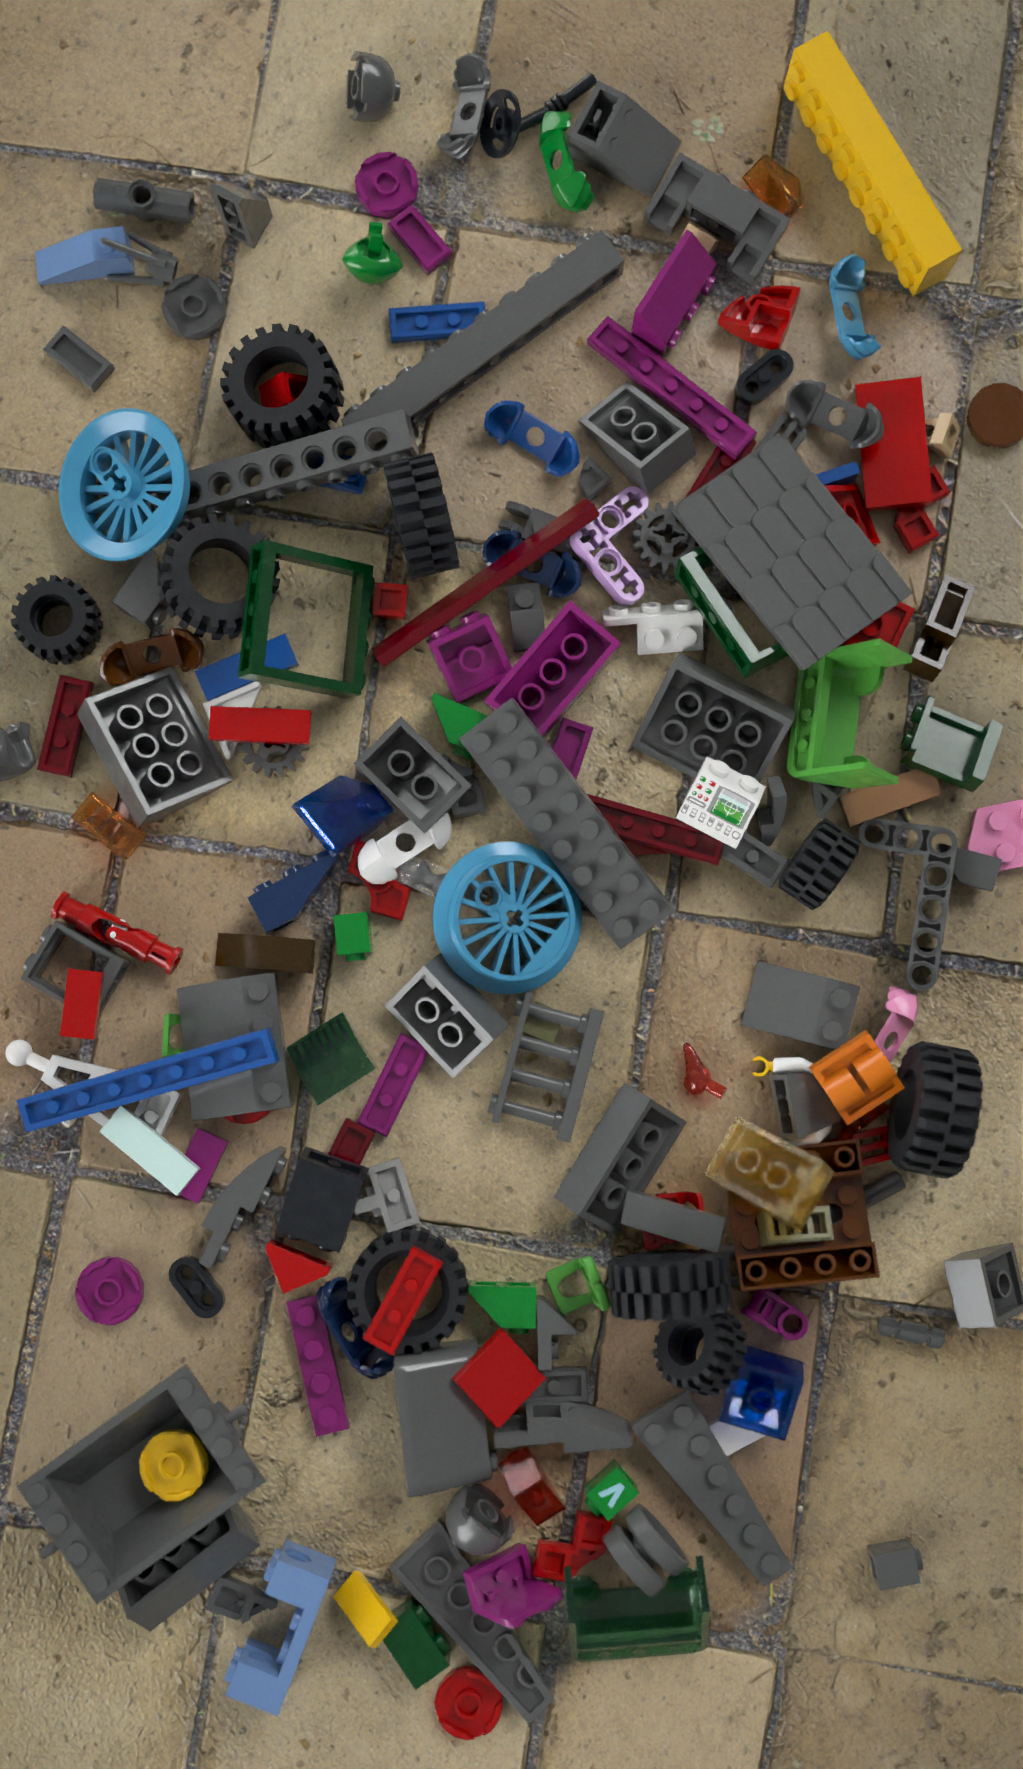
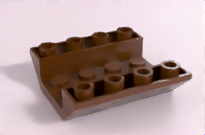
M859 1139L723 1154L728 1206L741 1292L880 1277L875 1242L871 1241L862 1183L864 1170ZM829 1205L838 1207L841 1210V1221L837 1224H832L833 1241L781 1247H761L759 1229L755 1224L757 1214L763 1209ZM814 1215L812 1216L814 1232L820 1233L818 1217ZM799 1217L801 1234H806L804 1219ZM789 1218L785 1219L787 1235H791ZM775 1224L774 1227H773V1228H774V1235L777 1236V1230H776V1224Z

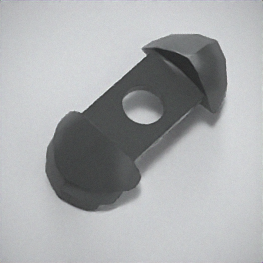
M473 53L465 54L456 60L457 68L453 72L455 81L452 86L460 95L452 129L449 133L441 134L440 139L436 143L441 150L457 160L471 150L479 137L491 85L489 69L485 62ZM476 105V112L469 120H463L464 111L469 106Z
M813 380L798 381L787 392L786 409L791 418L803 427H807L809 423H812L849 440L847 445L849 448H865L883 437L884 425L882 415L871 403H868L865 409L825 392L826 384ZM835 407H843L847 412L845 422L838 426L832 425L829 421L831 410Z

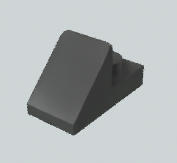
M539 582L507 585L514 652L527 651L545 630Z
M537 1295L538 1369L552 1370V1360L558 1359V1338L551 1339V1335L578 1334V1329L543 1295Z

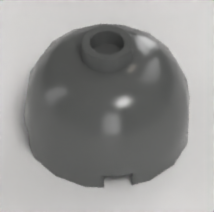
M355 51L351 58V61H357L355 70H348L346 85L347 109L354 108V114L349 117L353 121L376 122L388 114L392 109L394 101L397 102L399 100L400 82L395 80L394 71L387 60L372 53Z
M475 1483L472 1487L468 1485L462 1486L451 1499L445 1514L447 1530L454 1546L467 1553L479 1556L495 1552L512 1537L514 1532L513 1519L511 1515L507 1519L501 1511L505 1506L502 1500L490 1489L479 1483Z

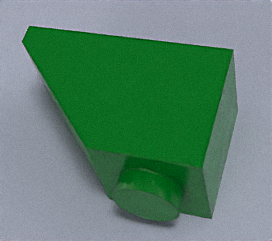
M434 693L431 698L449 747L454 749V755L471 761V754L459 738L485 719L487 715Z
M469 1281V1294L501 1328H508V1333L527 1334L529 1329H536V1282Z

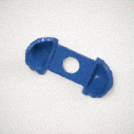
M500 401L486 412L484 428L488 431L490 437L496 439L502 445L511 440L547 463L544 468L546 473L552 474L555 477H562L578 466L580 452L577 442L566 430L563 433L559 432L525 411L524 404L518 401ZM532 427H538L544 433L545 439L540 446H534L528 441L527 433Z

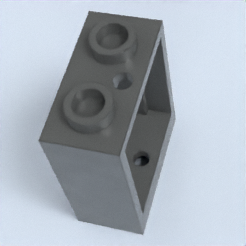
M55 921L53 925L49 924L41 934L40 942L42 944L36 954L32 953L26 959L22 970L25 972L21 980L64 1004L65 990L41 976L63 939L67 936L109 960L102 971L104 972L100 1016L131 962L63 922Z

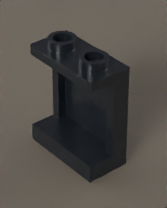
M306 1146L298 1159L276 1231L284 1233L291 1240H304L313 1243L320 1250L340 1253L369 1168Z

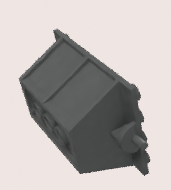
M185 1364L23 1481L17 1488L53 1539V1541L39 1550L41 1557L46 1559L57 1550H60L96 1604H99L266 1482L265 1477L238 1440L242 1433L236 1420L247 1413L245 1406L240 1404L230 1412L222 1402L218 1401L214 1404L190 1368ZM167 1429H183L194 1434L203 1444L208 1456V1472L204 1483L193 1495L181 1501H164L160 1499V1496L150 1492L144 1486L139 1473V1459L145 1446L153 1436Z

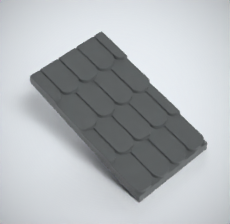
M779 434L670 508L800 670H805L844 643V641L913 594L885 556L878 552L855 521L848 517L815 473L808 469L790 444Z

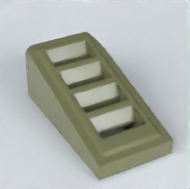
M829 1205L763 1209L757 1214L762 1248L834 1240ZM814 1215L818 1217L820 1233L814 1232L812 1219ZM799 1217L804 1219L806 1234H801ZM789 1218L791 1235H787L785 1219ZM772 1220H775L777 1236L774 1235Z

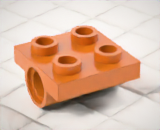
M866 1030L809 1066V1069L847 1125L905 1089L897 1077L898 1075Z

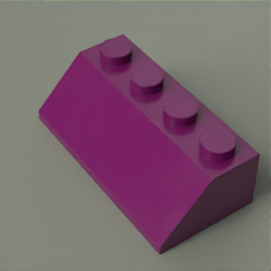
M569 601L484 702L495 711L513 697L545 738L616 655L621 642L572 601Z

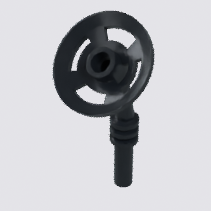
M589 73L562 94L558 92L555 94V97H551L550 102L546 101L543 108L521 117L520 104L515 94L507 89L496 90L486 102L480 126L481 144L486 154L496 159L507 156L514 148L519 133L540 124L546 112L569 110V105L594 87L597 83L594 75ZM506 99L513 103L515 110L508 108ZM498 107V109H497V111H496V113H495V115H494L493 124H492V127H491V122H492V117H493L494 111H495V109ZM497 138L500 142H504L502 149L498 150L492 140Z

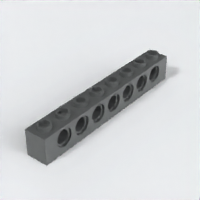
M401 409L189 470V500L183 518L177 528H180L182 525L188 527L192 519L197 517L200 519L206 518L208 514H217V518L225 515L224 512L233 509L248 510L255 507V503L265 500L269 502L280 501L286 498V494L296 491L299 493L312 492L317 489V485L324 483L340 484L347 481L349 476L356 474L372 475L377 473L384 463L418 456L419 452L411 419L405 410ZM387 439V445L384 449L374 451L375 444L379 440ZM356 448V452L351 459L343 460V455L348 449ZM324 457L322 466L312 469L315 459ZM293 466L292 473L286 478H281L284 468ZM261 474L262 479L257 486L251 487L252 479L256 475ZM172 477L159 484H172ZM231 483L229 492L220 496L221 488L225 484ZM200 492L198 501L190 504L192 495ZM157 493V497L164 501L170 493Z

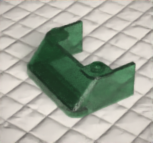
M703 1555L695 1557L694 1571L692 1568L686 1567L678 1576L670 1575L667 1578V1586L655 1598L645 1594L638 1586L600 1589L599 1584L589 1576H578L572 1579L571 1566L564 1567L571 1659L574 1661L595 1662L691 1654L707 1648L710 1605Z

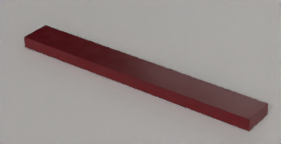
M584 498L371 648L376 659L382 667H385L595 520L600 515L595 505Z

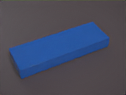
M485 302L388 308L391 343L448 339L456 330L460 328L464 330L473 324L475 317L485 310Z
M286 634L267 641L265 666L283 670L299 666ZM240 652L195 671L207 701L255 682L238 678Z

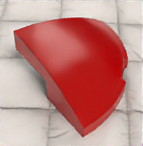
M782 285L760 288V294L751 296L746 302L745 296L742 295L725 308L718 319V325L754 345L769 350L781 349L795 312L801 287Z

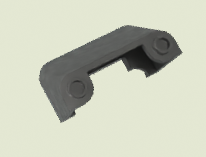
M478 1338L440 1342V1345L433 1349L430 1346L425 1347L423 1353L413 1354V1350H405L404 1355L395 1354L394 1356L397 1401L409 1498L425 1496L492 1479V1472L498 1471L496 1450H490L488 1444L485 1415L452 1379L481 1348L478 1347Z

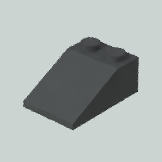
M628 381L579 419L580 425L622 473L647 494L696 455L690 428Z
M402 717L354 762L356 768L424 834L472 787Z
M757 961L741 1025L835 1050L847 1041L861 986Z

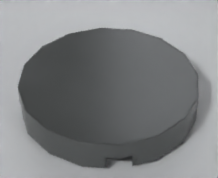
M188 274L177 278L167 287L162 302V312L167 325L175 334L188 340H201L212 336L222 327L226 319L227 303L222 289L214 280L208 277H199L197 274Z

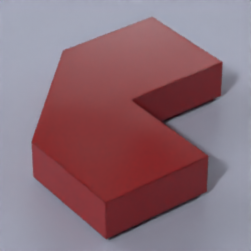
M935 465L930 467L932 504L951 493ZM931 505L897 509L893 528L909 554L940 536L924 510Z
M577 1510L571 1544L538 1539L531 1571L533 1577L563 1582L570 1580L578 1574L577 1571L606 1553L607 1546L603 1541V1536L611 1529L612 1519L608 1521L602 1513L596 1516L593 1512Z

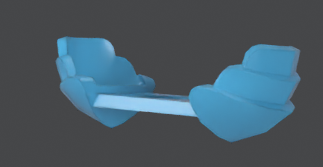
M851 254L842 258L832 268L829 278V290L831 291L838 338L845 351L856 361H859L881 349V345L875 340L874 335L867 334L864 331L857 291L863 290L866 285L863 281L866 275V270L864 269L866 262L863 258ZM843 304L851 308L853 312L852 321L844 316L842 311Z

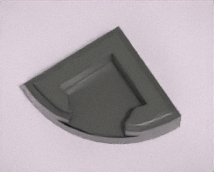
M589 456L582 466L579 485L583 498L591 502L612 483V478Z

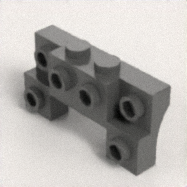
M682 153L678 154L660 188L646 208L643 219L671 236L683 216L729 242L736 248L727 260L725 270L750 285H753L766 265L771 252L784 234L790 221L789 217L760 201L752 191L740 189L732 184L725 175L710 171Z

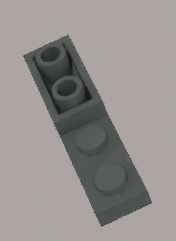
M279 1146L261 1156L246 1167L221 1193L201 1225L213 1231V1234L198 1263L211 1269L216 1265L217 1261L220 1263L224 1262L231 1248V1244L227 1243L232 1230L238 1232L246 1217V1214L242 1212L243 1208L253 1213L259 1206L265 1207L270 1199L273 1189L269 1185L273 1176L280 1177L285 1168L288 1158L283 1156L287 1148Z
M525 1401L526 1413L512 1414L499 1429L493 1425L495 1448H516L526 1445H550L563 1442L564 1453H585L587 1451L618 1450L632 1447L629 1420L606 1410L579 1403Z

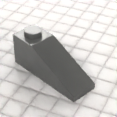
M213 182L210 190L226 234L254 249L273 217L268 199L256 190L250 192L241 186Z

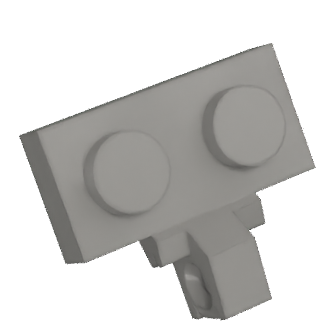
M400 1157L368 1167L373 1186L365 1188L367 1196L358 1199L354 1210L355 1215L370 1210L373 1211L374 1217L382 1215L388 1233L420 1223Z

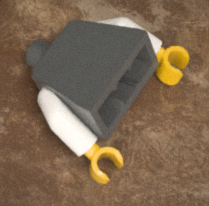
M760 1056L753 1058L751 1061H763L766 1064L764 1072L752 1073L753 1075L762 1077L768 1071H774L775 1075H769L778 1127L781 1139H787L782 1142L779 1138L771 1137L765 1142V1146L778 1144L780 1147L821 1143L831 1132L832 1124L839 1122L842 1117L809 1069V1066L814 1063L801 1057L774 1058L773 1061H767L764 1057Z

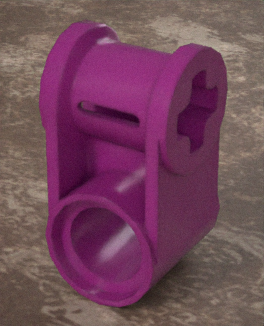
M771 1289L756 1290L747 1307H742L740 1310L741 1313L751 1320L770 1328L789 1340L802 1338L808 1330V1320L803 1312ZM789 1314L798 1315V1327L790 1331L783 1328L784 1318Z

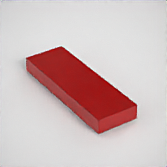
M210 706L209 740L310 745L311 710Z
M413 1245L367 1329L363 1340L393 1356L440 1270L443 1261Z

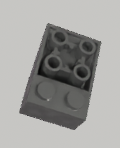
M597 81L568 135V147L572 158L650 197H653L681 144V140L627 94L600 81Z

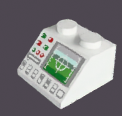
M706 757L688 790L676 818L736 849L760 803L766 786L760 784L751 776L742 775L729 768L726 763L720 760Z

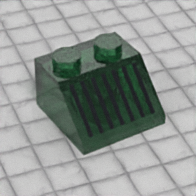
M343 1012L286 1047L300 1078L317 1105L329 1100L378 1068Z

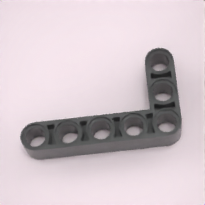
M869 819L861 825L859 830V838L866 847L924 856L907 967V980L909 985L916 990H928L935 985L938 977L957 851V838L947 828L883 819ZM871 825H879L884 830V837L878 843H870L865 838V831ZM905 829L915 831L918 836L916 845L911 848L902 847L898 842L899 834ZM938 834L948 835L952 841V846L945 853L937 852L932 847L933 838ZM933 867L943 868L947 873L945 883L940 886L931 885L927 880L928 871ZM927 900H937L942 906L941 914L935 919H929L922 913V906ZM931 933L936 937L937 945L933 950L923 951L918 947L917 939L921 934ZM926 966L931 970L932 977L928 983L919 984L914 981L912 972L916 967Z

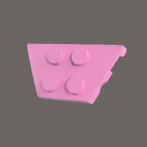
M1023 799L974 810L970 824L971 832L970 836L967 837L965 849L1002 859L999 872L1023 867Z

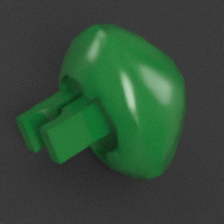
M369 222L367 237L358 240L347 248L342 258L344 265L350 273L359 281L368 285H378L392 279L403 267L399 255L383 241V234H381L383 223Z

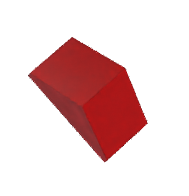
M271 1239L265 1248L283 1294L327 1276L333 1267V1264L274 1239Z

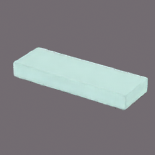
M125 1105L120 1106L100 1130L101 1134L176 1196L181 1194L201 1169Z

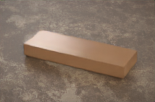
M913 769L896 775L899 777L898 784L860 788L840 795L838 802L848 828L864 823L869 819H875L942 795L943 793L937 778L920 770Z

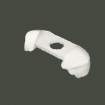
M445 813L425 834L409 820L378 841H375L373 838L368 840L358 855L360 875L372 884H385L397 878L398 875L395 869L433 844L437 849H442L450 840L452 834L449 814ZM406 833L413 836L415 847L409 852L400 851L396 846V839L399 835Z

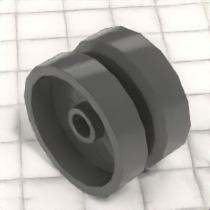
M638 1503L625 1515L630 1531L623 1526L615 1525L603 1536V1541L614 1559L632 1581L645 1594L655 1598L667 1586L666 1577L662 1569L670 1575L678 1576L690 1563L681 1547L666 1528L647 1508Z

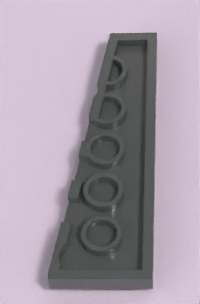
M687 1390L680 1391L629 1424L634 1433L763 1586H766L792 1569L787 1557Z
M439 1518L390 1564L389 1569L527 1723L530 1724L554 1701V1694L513 1630L473 1612L463 1571L472 1566L463 1552L451 1542L447 1527Z

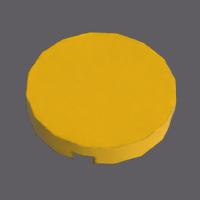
M167 1429L153 1436L145 1446L139 1459V1473L144 1486L150 1492L160 1496L159 1498L164 1501H181L193 1495L204 1483L208 1472V1456L203 1444L194 1434L183 1429Z

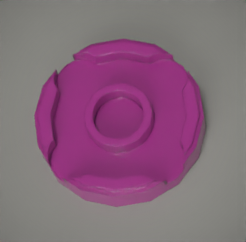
M389 151L381 152L368 157L360 165L361 168L355 177L356 193L361 205L368 212L383 218L396 217L411 204L415 203L419 191L417 172L412 163L405 157L403 159L397 156V153Z
M104 1257L93 1261L81 1272L78 1278L75 1298L80 1311L88 1320L100 1324L116 1325L129 1319L139 1309L144 1298V1282L139 1270L131 1262L121 1257Z

